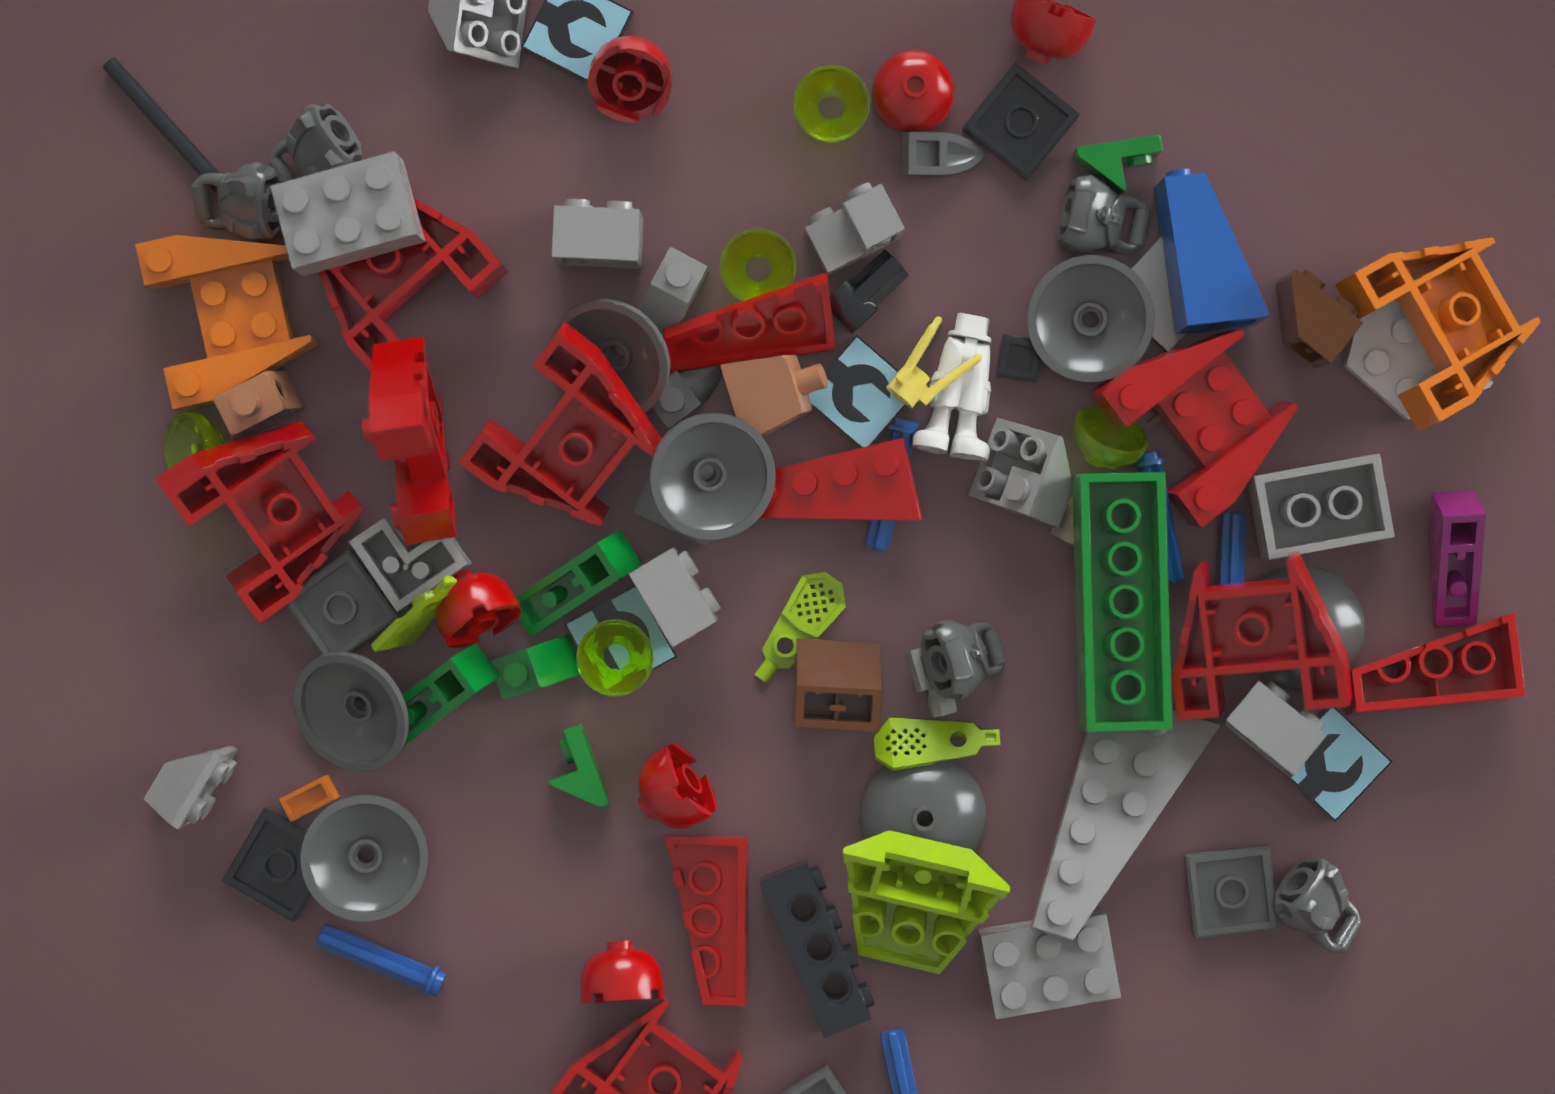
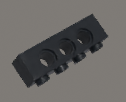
M806 858L760 877V883L824 1038L870 1020L871 1015L868 1008L874 1006L875 1003L866 981L858 984L852 969L858 967L859 964L851 944L842 945L836 930L842 928L843 925L835 905L832 904L826 907L820 891L827 889L819 866L816 865L810 868ZM799 897L810 898L816 905L814 912L804 918L796 916L791 910L794 900ZM815 936H824L831 942V949L823 956H815L807 949L808 942ZM831 975H840L847 981V987L842 993L833 995L824 989V981Z

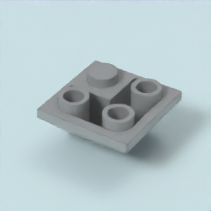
M429 0L428 12L448 51L512 69H519L528 0Z
M997 417L987 443L990 448L989 459L980 462L968 496L1059 528L1072 494V479L1063 437Z
M230 745L164 763L144 800L176 829H180L190 823L195 824L198 819L204 820L216 801V798L211 796L214 789L220 782L225 784L237 766V762L232 759L238 749Z

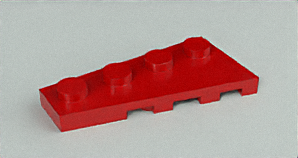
M827 272L664 328V339L670 357V372L776 356L835 350Z
M900 438L776 468L774 491L766 510L760 517L923 520L905 439Z
M664 835L666 849L669 850L672 862L675 888H678L683 910L682 918L689 935L692 948L691 956L702 1004L744 1007L747 1004L749 837Z

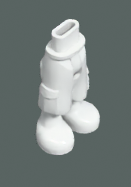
M957 313L955 329L948 331V339L942 351L938 370L934 372L931 379L930 387L974 355L981 354L982 361L932 398L929 404L934 410L930 422L924 430H918L914 434L912 447L930 453L946 454L949 445L948 427L951 411L956 409L959 411V417L949 456L976 461H987L989 459L990 448L987 443L978 439L976 420L977 416L988 413L991 385L988 378L992 339L987 336L990 319Z

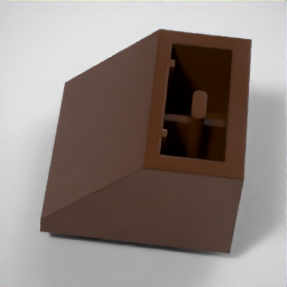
M1296 269L1281 277L1276 283L1282 342L1311 366L1318 368L1332 363L1364 322L1355 316L1358 310L1351 303L1339 296L1333 299L1323 291L1322 288L1325 284L1317 276L1307 270L1301 273Z
M797 638L791 720L794 727L879 732L882 694L881 643Z

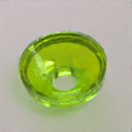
M838 65L820 66L807 73L797 85L793 100L794 115L801 128L811 137L822 142L831 143L843 141L856 134L864 125L870 107L869 93L865 83L852 70ZM826 96H836L843 103V113L836 119H826L819 112V102Z
M766 228L744 230L736 234L723 249L720 258L722 281L727 290L740 301L791 285L796 275L795 254L784 237ZM754 257L765 258L771 266L770 275L763 281H753L746 274V264Z
M1099 407L1085 408L1075 418L1072 429L1075 442L1084 453L1085 460L1095 467H1105L1114 470L1121 466H1127L1137 462L1146 451L1148 446L1147 435L1135 422L1131 423L1128 427L1115 426L1103 408Z
M198 413L176 414L170 420L164 437V455L167 468L170 469L190 454L223 445V436L204 416Z
M620 619L606 620L591 627L583 635L576 654L577 667L585 683L594 691L607 696H623L640 688L648 679L654 662L653 648L645 632L637 625ZM620 644L627 649L629 662L624 668L615 670L605 663L604 653L610 645Z

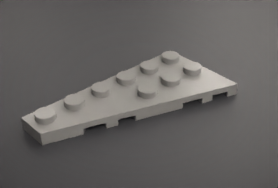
M1172 710V730L1086 732L1030 929L1070 942L1074 940L1221 725L1204 719L1177 721L1176 711Z

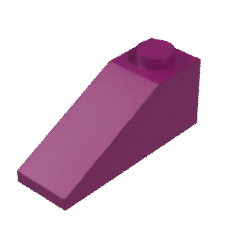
M1474 490L1432 493L1429 539L1433 623L1435 627L1477 625L1486 513Z

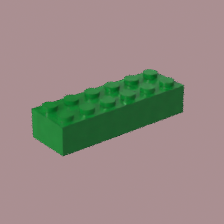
M1165 472L1078 474L1072 477L1079 730L1086 732L1172 730Z

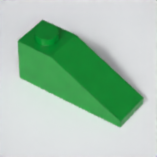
M619 530L597 542L517 595L516 597L522 612L519 619L531 637L623 579L629 573L643 566L622 531Z
M476 643L450 658L402 695L409 718L408 734L404 746L500 677Z

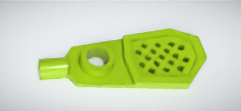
M827 572L801 576L762 648L765 660L755 672V676L768 684L778 669H789L795 663L797 638L817 639L846 608L843 584ZM823 583V587L819 588V584ZM810 585H815V589H811ZM804 594H808V598L804 599ZM821 600H826V604H822ZM813 601H817L818 605H814ZM809 602V606L805 607V603ZM798 612H802L803 616H798ZM784 637L791 639L793 642V649L787 654L781 653L777 649V642Z
M446 575L434 590H427L415 597L412 601L413 608L404 617L395 619L371 644L373 651L380 652L415 644L435 617L436 608L448 595V591L457 580L450 575Z
M889 717L874 736L875 760L892 771L976 756L981 746L1001 745L999 729L979 730L974 723ZM955 736H960L964 738L966 743L961 747H956L951 744L950 740Z

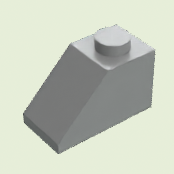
M671 246L653 277L639 308V311L644 313L655 324L663 338L664 328L683 321L709 272L708 266Z

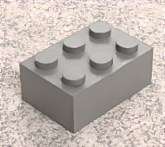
M395 151L270 186L292 269L302 276L425 242L405 163Z
M1380 453L1252 476L1247 483L1261 560L1288 557L1292 552L1299 551L1300 554L1395 537Z
M1101 908L1094 909L1071 942L1030 929L1032 920L978 929L991 1009L996 1020L1121 998L1107 914Z

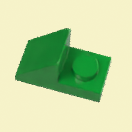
M1159 134L1076 147L1072 154L1075 163L1090 174L1104 178L1108 186L1118 194L1123 195L1126 192L1122 162H1127L1128 168L1153 164L1152 158L1158 157L1163 148L1161 135Z
M570 634L490 660L491 665L500 676L496 679L502 700L543 688L583 673Z
M583 723L566 728L564 730L566 738L560 740L561 748L567 763L575 762L577 769L553 777L547 783L598 807L608 805L611 800Z

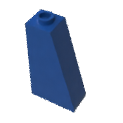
M1176 169L1165 174L1166 177L1154 187L1160 234L1163 241L1176 334L1258 325L1269 317L1268 308L1206 173L1191 174L1190 169Z

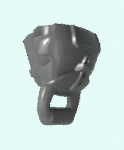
M328 103L321 105L312 104L302 109L286 138L273 148L269 156L268 166L276 170L278 175L283 178V182H287L296 178L282 159V154L289 152L298 169L304 176L361 161L362 144L340 111H337Z
M259 162L246 163L233 173H206L200 175L191 185L196 219L213 229L228 228V231L252 240L269 241L276 233L282 232L270 186L283 183V178L278 175L273 167ZM208 184L218 187V204L221 216L218 218L212 217Z
M1085 174L1084 176L1071 179L1068 184L1060 212L1057 240L1060 245L1066 247L1074 254H1089L1096 249L1102 248L1111 249L1121 254H1133L1144 247L1151 213L1144 202L1139 199L1115 192L1108 186L1104 178H1100L1095 174ZM1134 208L1128 244H1126L1119 237L1124 227L1126 209Z
M952 619L941 620L927 630L922 637V657L928 678L936 693L943 698L956 700L968 698L976 692V688L982 681L997 677L1003 671L1007 662L998 629L989 623L977 622L965 626L958 624Z
M1306 857L1296 865H1293L1273 895L1275 911L1281 921L1290 927L1291 930L1303 931L1308 936L1314 937L1321 947L1331 953L1346 952L1362 926L1357 908L1348 899V888H1345L1339 868L1330 864L1324 858L1309 859ZM1342 911H1345L1348 917L1331 941L1327 931L1332 930Z

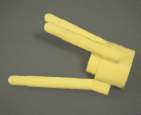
M940 316L935 317L932 324L928 326L905 365L886 387L894 397L910 408H913L918 401L927 406L937 393L982 361V355L976 354L929 388L926 384L930 378L916 365L942 323Z

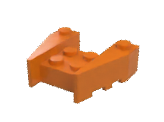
M173 235L135 244L144 286L159 290L191 283L207 354L206 359L163 368L172 410L186 412L214 405L213 398L263 372L275 371L291 360L294 361L319 346L318 338L311 335L294 338L278 262L290 260L286 246Z
M1493 237L1465 241L1461 244L1444 247H1428L1403 253V251L1390 253L1335 284L1341 297L1358 310L1355 316L1359 319L1396 299L1426 350L1437 372L1398 394L1400 401L1418 431L1437 424L1474 403L1491 378L1501 371L1506 365L1507 359L1541 323L1539 317H1536L1518 325L1478 255V252L1496 243Z

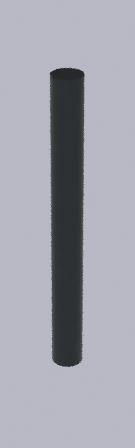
M116 57L111 58L104 64L103 69L199 175L219 173ZM208 184L210 188L216 193L218 187Z

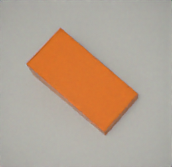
M326 774L285 795L279 801L290 822L340 796L329 774Z

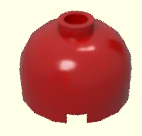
M1015 0L1010 15L1011 31L1015 39L1027 48L1024 55L1046 65L1050 58L1064 60L1079 53L1089 41L1097 21L1096 18L1083 11L1052 0Z
M633 35L616 37L605 43L591 61L587 88L595 99V106L601 113L611 119L626 123L639 122L640 118L651 114L652 117L656 116L668 103L673 78L669 60L659 46L643 37Z
M910 49L894 54L881 64L873 79L871 99L876 113L888 128L899 134H902V132H927L938 127L948 116L954 103L955 85L951 72L940 58L927 51Z
M464 570L452 576L457 582L436 608L435 620L446 645L449 648H463L474 643H480L478 635L492 628L493 637L503 632L516 622L522 612L515 593L503 579L496 574L486 572L472 573L471 570Z
M675 742L661 748L645 761L638 778L640 794L638 805L647 818H654L660 824L673 829H686L712 816V813L717 810V801L706 774L699 780L696 773L689 764L697 762L696 759L683 746Z
M632 941L607 942V950L593 954L586 961L581 972V1004L592 1003V995L595 997V1004L642 1001V999L651 998V991L653 1000L664 998V982L659 964L647 951L632 949Z

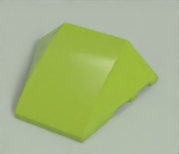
M891 830L843 848V859L848 873V891L851 893L853 906L852 918L858 956L940 974L967 943V937L979 923L983 924L990 909L999 899L1003 900L1010 892V886L972 849Z

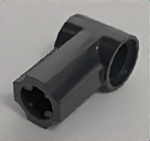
M884 249L854 279L849 278L830 295L832 314L853 334L879 309L878 305L909 277V274L897 259Z

